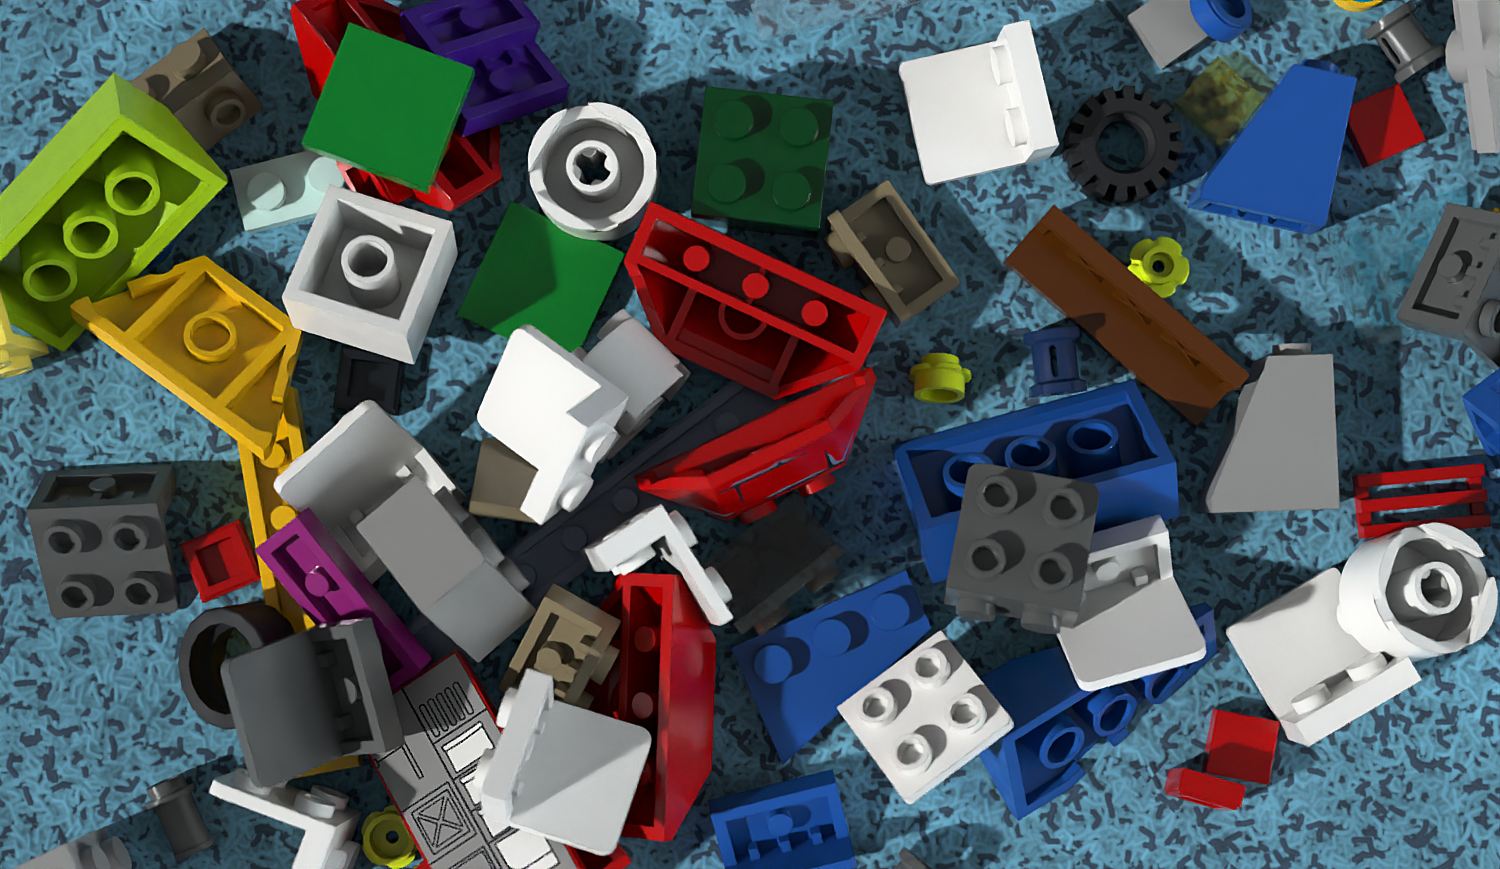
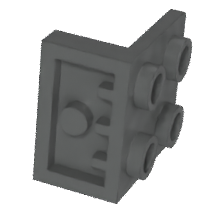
M1448 202L1396 318L1407 327L1463 341L1495 371L1500 368V213Z
M173 464L46 471L26 512L50 612L53 617L75 618L173 613L178 610L180 594L164 521L176 491V476Z

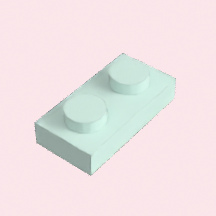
M307 150L230 170L245 231L252 234L316 217L329 184L350 190L336 165V160Z

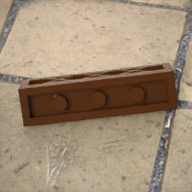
M1055 205L1048 210L1003 262L1076 327H1080V330L1192 428L1197 427L1226 393L1238 390L1250 376L1247 371Z

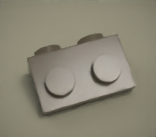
M205 28L201 29L187 41L175 46L168 55L138 77L128 81L166 106L204 151H207L261 111L263 107L258 97L241 79L222 49Z
M888 179L843 211L839 212L836 210L826 217L824 227L829 232V235L822 240L827 250L842 270H846L851 265L866 285V287L859 291L861 297L888 310L884 320L889 317L896 329L951 292L961 283Z
M553 583L544 596L497 689L506 693L509 687L519 690L528 668L553 676L554 700L588 710L595 696L585 691V688L590 679L601 685L617 658L620 650L611 646L610 642L622 621Z

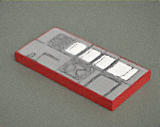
M456 649L392 692L393 699L398 708L399 721L406 744L387 753L367 755L428 869H586L573 846L483 817L480 790L473 788L474 776L484 750L487 748L496 751L504 728L497 726L498 712L464 653Z

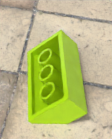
M113 73L0 194V291L10 324L62 352L86 330V328L73 320L70 306L76 300L87 296L91 303L121 293L127 287L126 282L134 280L228 183L223 171L166 106L116 73Z

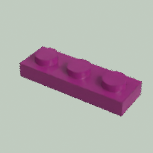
M309 507L254 549L315 625L372 617L376 636L381 645L382 658L391 691L421 671L432 660Z

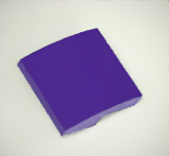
M437 0L401 11L399 22L409 45L474 68L475 76L455 125V129L461 138L564 102L570 85L535 42L541 23L522 0Z

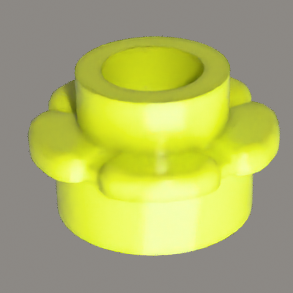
M1160 236L1154 241L1149 238L1143 239L1135 244L1129 254L1131 264L1127 268L1161 298L1174 294L1176 291L1175 287L1183 285L1190 272L1189 261L1181 254V245L1169 237ZM1155 261L1163 263L1164 269L1162 272L1158 273L1153 270V263Z
M931 353L921 358V364H917L910 369L909 379L911 382H914V397L916 399L931 403H953L965 397V383L972 379L970 370L959 365V358L957 356L947 353Z
M388 805L382 812L374 811L365 819L361 829L363 835L362 848L366 857L372 863L389 866L392 869H399L409 865L415 859V851L418 848L394 805ZM389 831L397 832L399 836L397 842L392 843L388 841L387 833Z

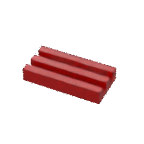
M1484 463L1352 476L1359 539L1380 537L1411 526L1434 522L1450 525L1459 530L1491 527L1490 514H1485L1484 502L1488 501L1487 489H1482L1481 476H1485ZM1459 478H1466L1467 482L1466 491L1369 499L1368 487ZM1469 503L1470 516L1372 525L1371 512Z

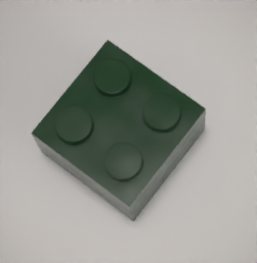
M706 86L691 218L710 227L817 239L820 228L834 101Z

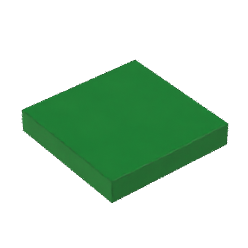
M349 23L302 140V145L304 149L429 194L475 76L474 68Z
M510 201L457 315L506 339H510L516 329L528 324L571 353L578 347L584 348L623 265L626 254L598 240H587L570 235L557 227L548 217Z

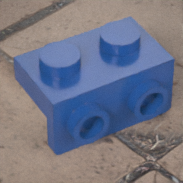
M833 769L708 800L710 816L725 869H855L857 867Z

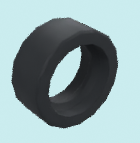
M255 601L208 609L190 623L180 645L178 668L181 686L192 709L208 724L224 730L236 729L221 676V666L225 661L227 641L233 629L236 628L247 638L252 649L295 633L291 623L272 606Z

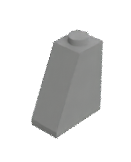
M1311 343L1272 345V356L1254 360L1249 371L1250 376L1244 383L1197 500L1198 514L1340 509L1333 354H1312Z

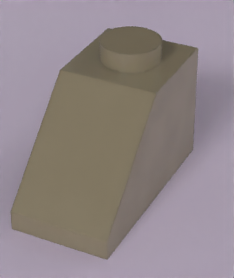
M482 437L469 514L536 523V521L522 512L520 508L539 469L497 438Z

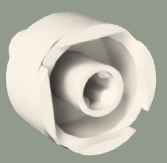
M595 102L576 106L568 110L567 108L553 114L542 124L529 148L528 172L533 194L545 215L557 227L570 235L600 242L615 241L639 227L650 201L654 203L657 201L660 189V170L653 143L644 126L633 115L620 107L608 103ZM601 162H604L608 178L604 182L595 179L591 185H587L581 170L585 166L595 169Z
M624 309L613 315L600 329L597 337L601 341L589 353L581 347L571 352L573 356L630 396L614 427L617 431L615 440L604 456L598 461L600 464L606 458L610 460L627 446L650 423L651 420L649 418L664 401L661 395L670 401L691 374L677 357Z
M1434 522L1411 526L1365 541L1352 553L1344 566L1340 578V603L1336 613L1338 623L1344 631L1352 634L1371 653L1381 651L1386 660L1404 656L1413 662L1451 654L1470 644H1474L1489 630L1494 620L1498 603V589L1495 577L1488 578L1480 560L1485 554L1479 545L1466 533L1443 523Z

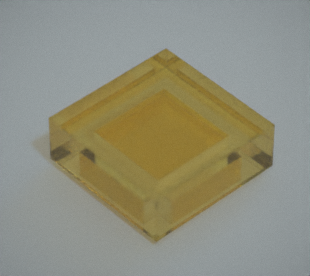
M1217 56L1172 106L1219 147L1264 98Z

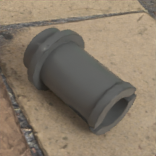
M183 773L169 777L146 789L150 801L145 803L147 810L155 809L173 849V856L176 861L192 856L214 844V840L207 831L191 791L196 789L195 783H187Z

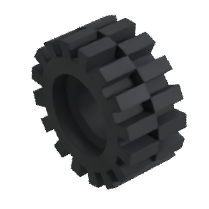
M1124 85L1120 91H1114L1113 87L1104 89L1098 96L1094 97L1092 95L1083 103L1065 130L1062 140L1065 141L1062 159L1063 162H1067L1069 167L1067 175L1071 182L1076 180L1082 188L1079 191L1086 197L1093 195L1099 198L1098 203L1109 205L1111 202L1119 203V206H1128L1138 200L1141 202L1167 183L1168 178L1175 173L1179 165L1176 160L1183 151V141H1177V134L1182 130L1179 120L1171 122L1168 114L1172 111V108L1166 101L1161 106L1153 101L1156 94L1147 89L1142 95L1134 93L1135 86ZM1114 124H1125L1134 128L1144 141L1145 152L1141 163L1129 170H1117L1108 166L1102 160L1098 151V138L1103 129Z

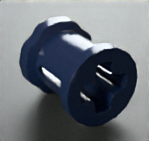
M1080 327L1051 328L1023 334L1024 344L1031 347L1035 384L1029 388L1031 398L1087 391V382L1079 378L1075 340L1081 337ZM1054 348L1056 349L1059 372L1056 377H1054L1051 353Z

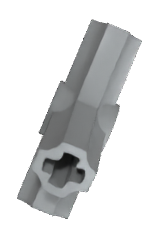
M1452 0L1456 28L1451 32L1447 40L1445 50L1447 69L1453 80L1463 83L1472 150H1477V153L1500 152V0Z

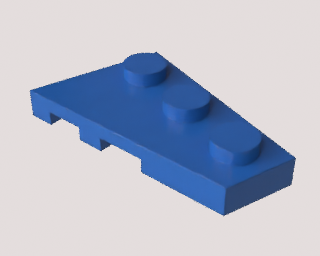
M906 569L731 646L782 765L840 713L837 709L839 705L886 671L932 628Z

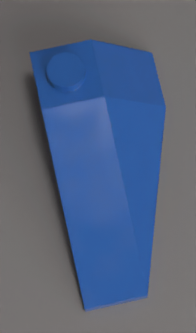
M1206 602L1189 607L1203 635L1206 646L1205 656L1196 662L1098 690L1085 691L1078 686L1064 650L1059 645L1009 660L990 673L979 676L980 680L1014 723L1013 728L978 755L1010 812L1018 821L1076 784L1086 774L1076 762L1103 737L1115 747L1130 734L1125 726L1133 717L1136 706L1144 699L1152 704H1162L1217 653L1213 608Z

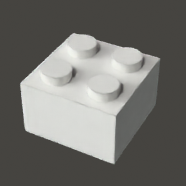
M329 184L282 295V300L293 328L414 365L458 256L453 224L451 221Z

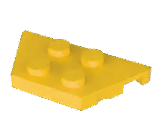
M205 255L177 264L167 273L159 275L149 274L126 282L128 290L93 303H91L87 296L76 300L70 306L73 320L262 460L265 461L271 455L303 342V330L293 328L289 316Z

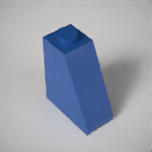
M1307 59L1301 61L1300 64L1294 63L1278 78L1192 192L1187 208L1311 235L1325 227L1357 77L1338 73L1339 67L1323 60Z

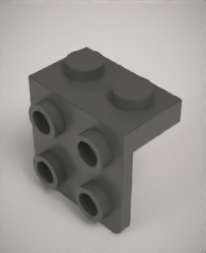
M976 463L972 465L967 474L947 578L944 604L956 606L955 613L957 615L977 621H994L995 614L1021 619V627L1038 633L1058 634L1061 627L1073 629L1080 611L1099 501L1097 487L1089 482L992 464Z
M372 617L320 623L230 657L222 663L221 676L252 785L258 789L275 787L341 756L387 753L406 744L399 721L398 708L393 699L382 658L381 645L376 636Z

